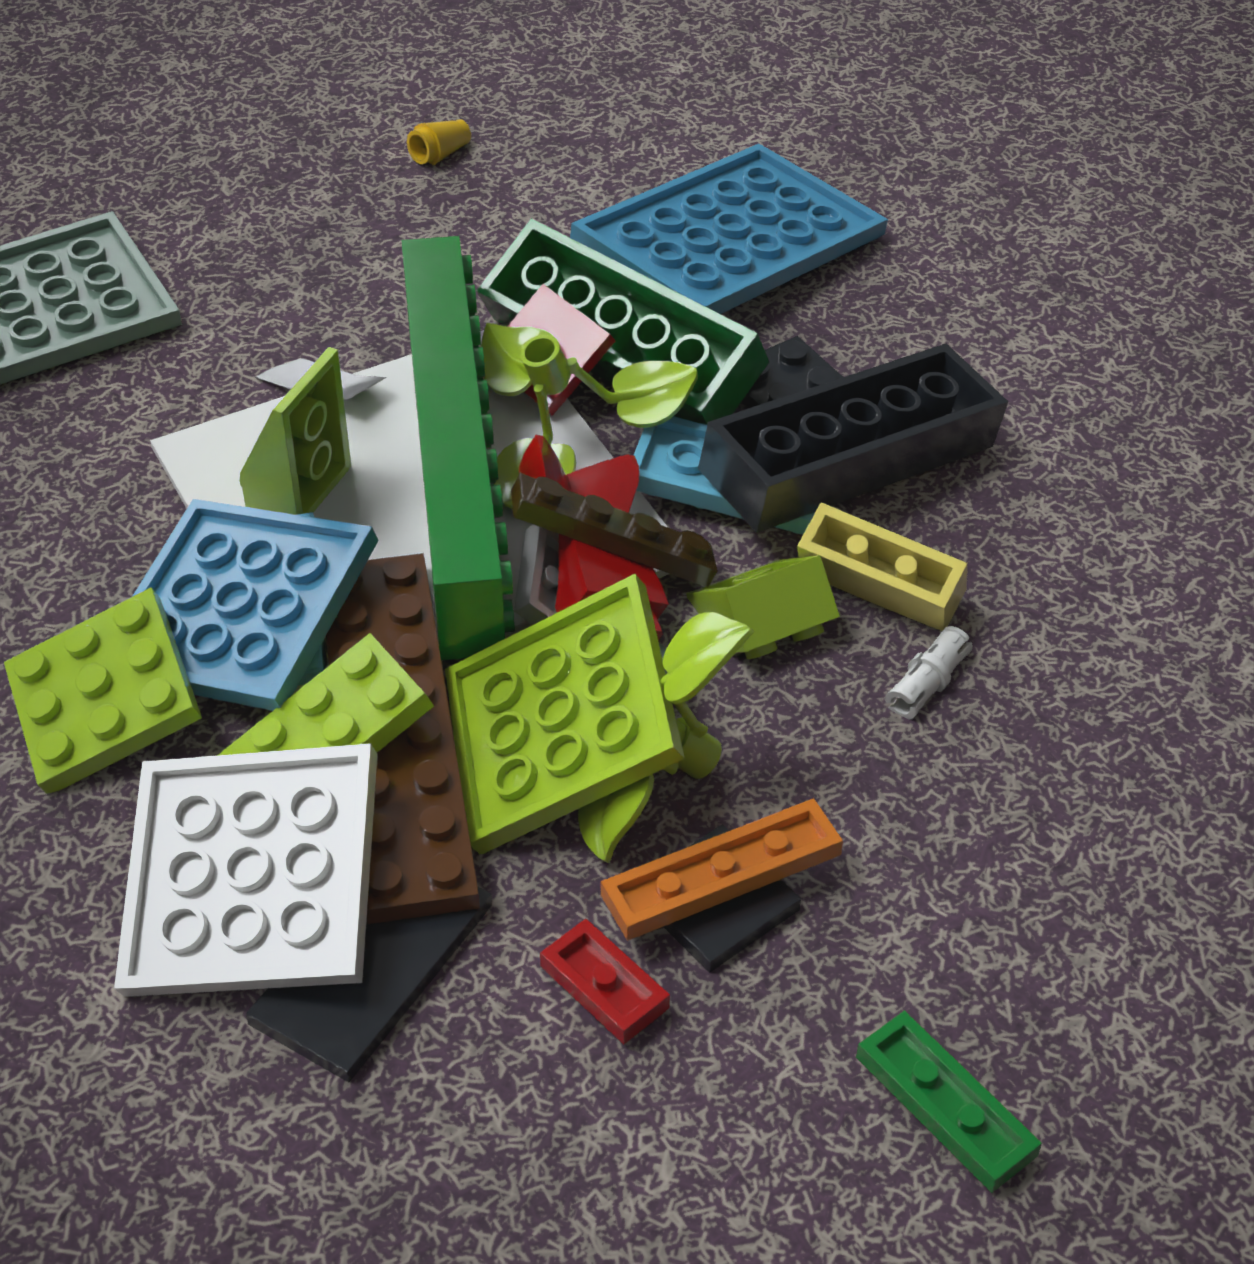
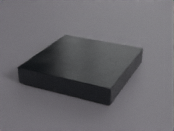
M722 824L690 846L729 830ZM780 879L663 927L710 973L800 910L801 898Z

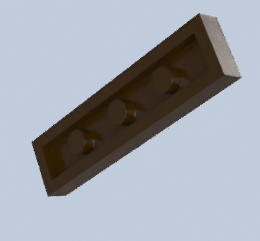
M519 473L511 489L514 518L707 588L718 572L711 543L696 532L689 530L676 531L661 525L655 518L647 514L635 513L633 515L614 508L601 497L595 495L584 497L565 490L558 482L547 477L533 478Z

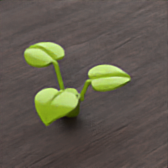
M488 322L486 323L481 342L485 363L484 380H487L488 387L493 392L504 396H516L525 392L533 384L538 400L543 436L556 453L566 475L575 472L576 456L571 446L561 443L552 444L553 432L547 394L554 395L562 392L567 387L571 374L577 376L607 403H618L617 413L619 418L624 423L638 428L654 427L670 420L684 405L698 379L697 369L692 366L669 361H645L629 365L619 371L613 378L612 385L615 391L613 393L606 390L579 366L576 358L566 359L558 340L545 330L532 327H506ZM533 438L520 439L511 443L497 457L499 480H496L494 485H501L502 501L505 507L513 509L511 489L519 475L518 468L523 454Z
M704 612L689 619L669 643L663 656V667L668 673L661 679V684L664 688L665 698L674 704L682 716L677 718L676 722L685 759L663 769L669 774H675L679 768L691 777L700 779L707 776L717 765L722 751L721 743L718 739L707 733L708 727L697 720L686 704V701L697 695L748 638L755 633L746 624L714 612ZM653 774L579 808L578 821L582 837L598 858L610 863L618 842L635 823L650 798L654 784Z

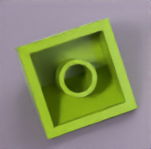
M820 555L776 560L710 584L708 588L702 587L686 593L688 600L699 614L714 612L744 623L754 630L755 633L736 652H745L746 659L757 658L776 651L775 641L792 635L793 641H800L824 632L822 623L840 617Z

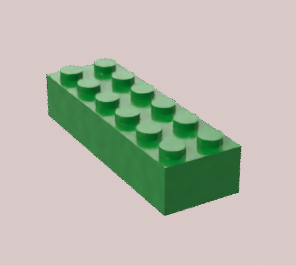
M532 218L476 290L493 319L501 324H510L541 285H546L615 339L614 344L590 371L610 383L613 382L614 376L623 368L639 362L669 361L683 363L696 368L698 379L684 405L674 417L705 425L710 421L733 414L770 363L758 333Z

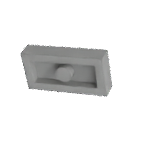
M536 525L525 529L514 612L532 625L557 613L555 603L559 574L558 533Z

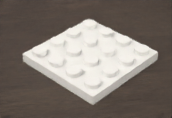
M360 744L142 762L114 989L122 996L130 997L362 983L377 752L372 745Z

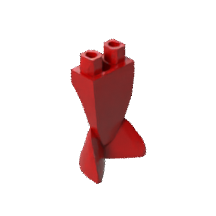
M541 435L534 436L523 454L518 468L519 473L533 478H550L558 482L565 490L584 497L587 495L601 497L614 508L628 513L639 484L640 474L636 457L626 454L566 475L553 448L546 438ZM559 534V574L555 603L557 613L636 574L646 586L659 641L663 633L658 618L669 603L662 584L652 567Z

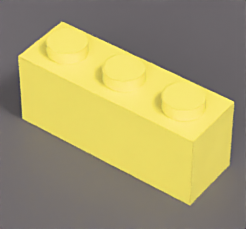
M820 503L797 545L799 557L821 556L831 586L940 631H943L949 625L967 590L966 562L824 503Z

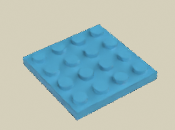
M193 499L133 596L152 587L161 599L194 695L273 711L276 708H281L283 702L295 692L379 540L371 526Z

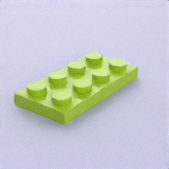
M369 633L284 701L281 708L274 709L217 756L371 744L374 750L378 752L433 708L434 705L425 692L373 635Z

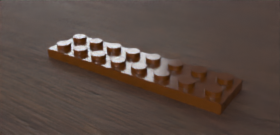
M424 553L371 559L365 564L326 634L329 665L371 633L425 692L434 707L377 752L366 925L479 909L478 886Z

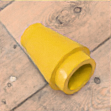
M462 119L420 123L408 134L407 148L412 159L418 164L429 162L435 165L468 144L471 140V131L468 124Z

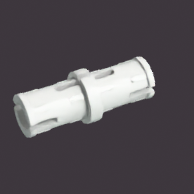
M946 627L927 651L917 653L909 662L908 672L886 695V703H892L896 699L888 708L909 720L913 719L932 694L936 691L941 692L950 683L953 669L972 651V642H966L969 636L957 627Z

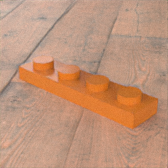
M813 798L601 881V897L626 940L629 941L838 857L842 854L843 840Z

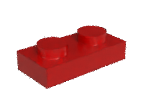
M586 918L540 952V967L623 1045L670 1008V994Z

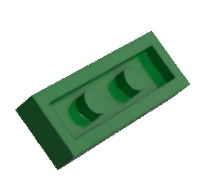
M905 1010L858 1044L856 1058L991 1193L1038 1157L1042 1142Z

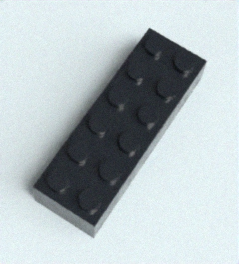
M945 343L708 422L698 470L753 530L759 533L816 512L820 503L833 506L993 447L1009 401Z

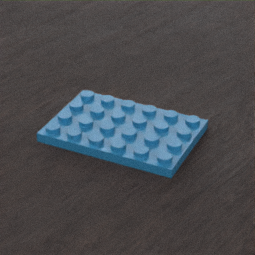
M756 144L571 223L570 238L722 314L885 235L888 219L763 145Z

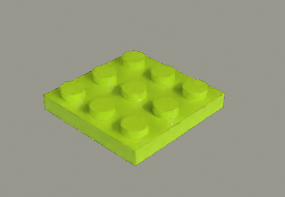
M152 587L4 662L36 781L46 794L62 790L202 718L162 601Z

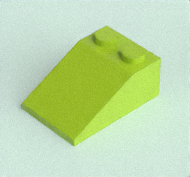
M328 347L272 410L240 472L239 482L243 490L245 507L294 515L314 513L352 467L337 349Z

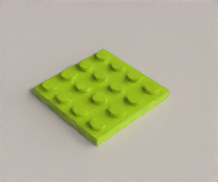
M636 574L445 669L471 847L479 854H484L685 759L673 704L665 698L664 688L661 684V679L666 673L663 667L647 589Z

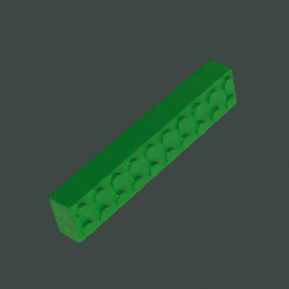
M459 236L401 240L439 651L441 661L464 659L504 640L505 632H515L512 599L503 600V595L513 594L512 569L510 561H500L499 555H508L506 523H495L496 518L503 517L501 485H490V483H496V480H499L496 448L491 449V445H494L492 415L487 414V411L490 410L487 380H483V377H485L483 347H479L481 345L479 315H475L477 314L475 284H473L471 255L461 254Z

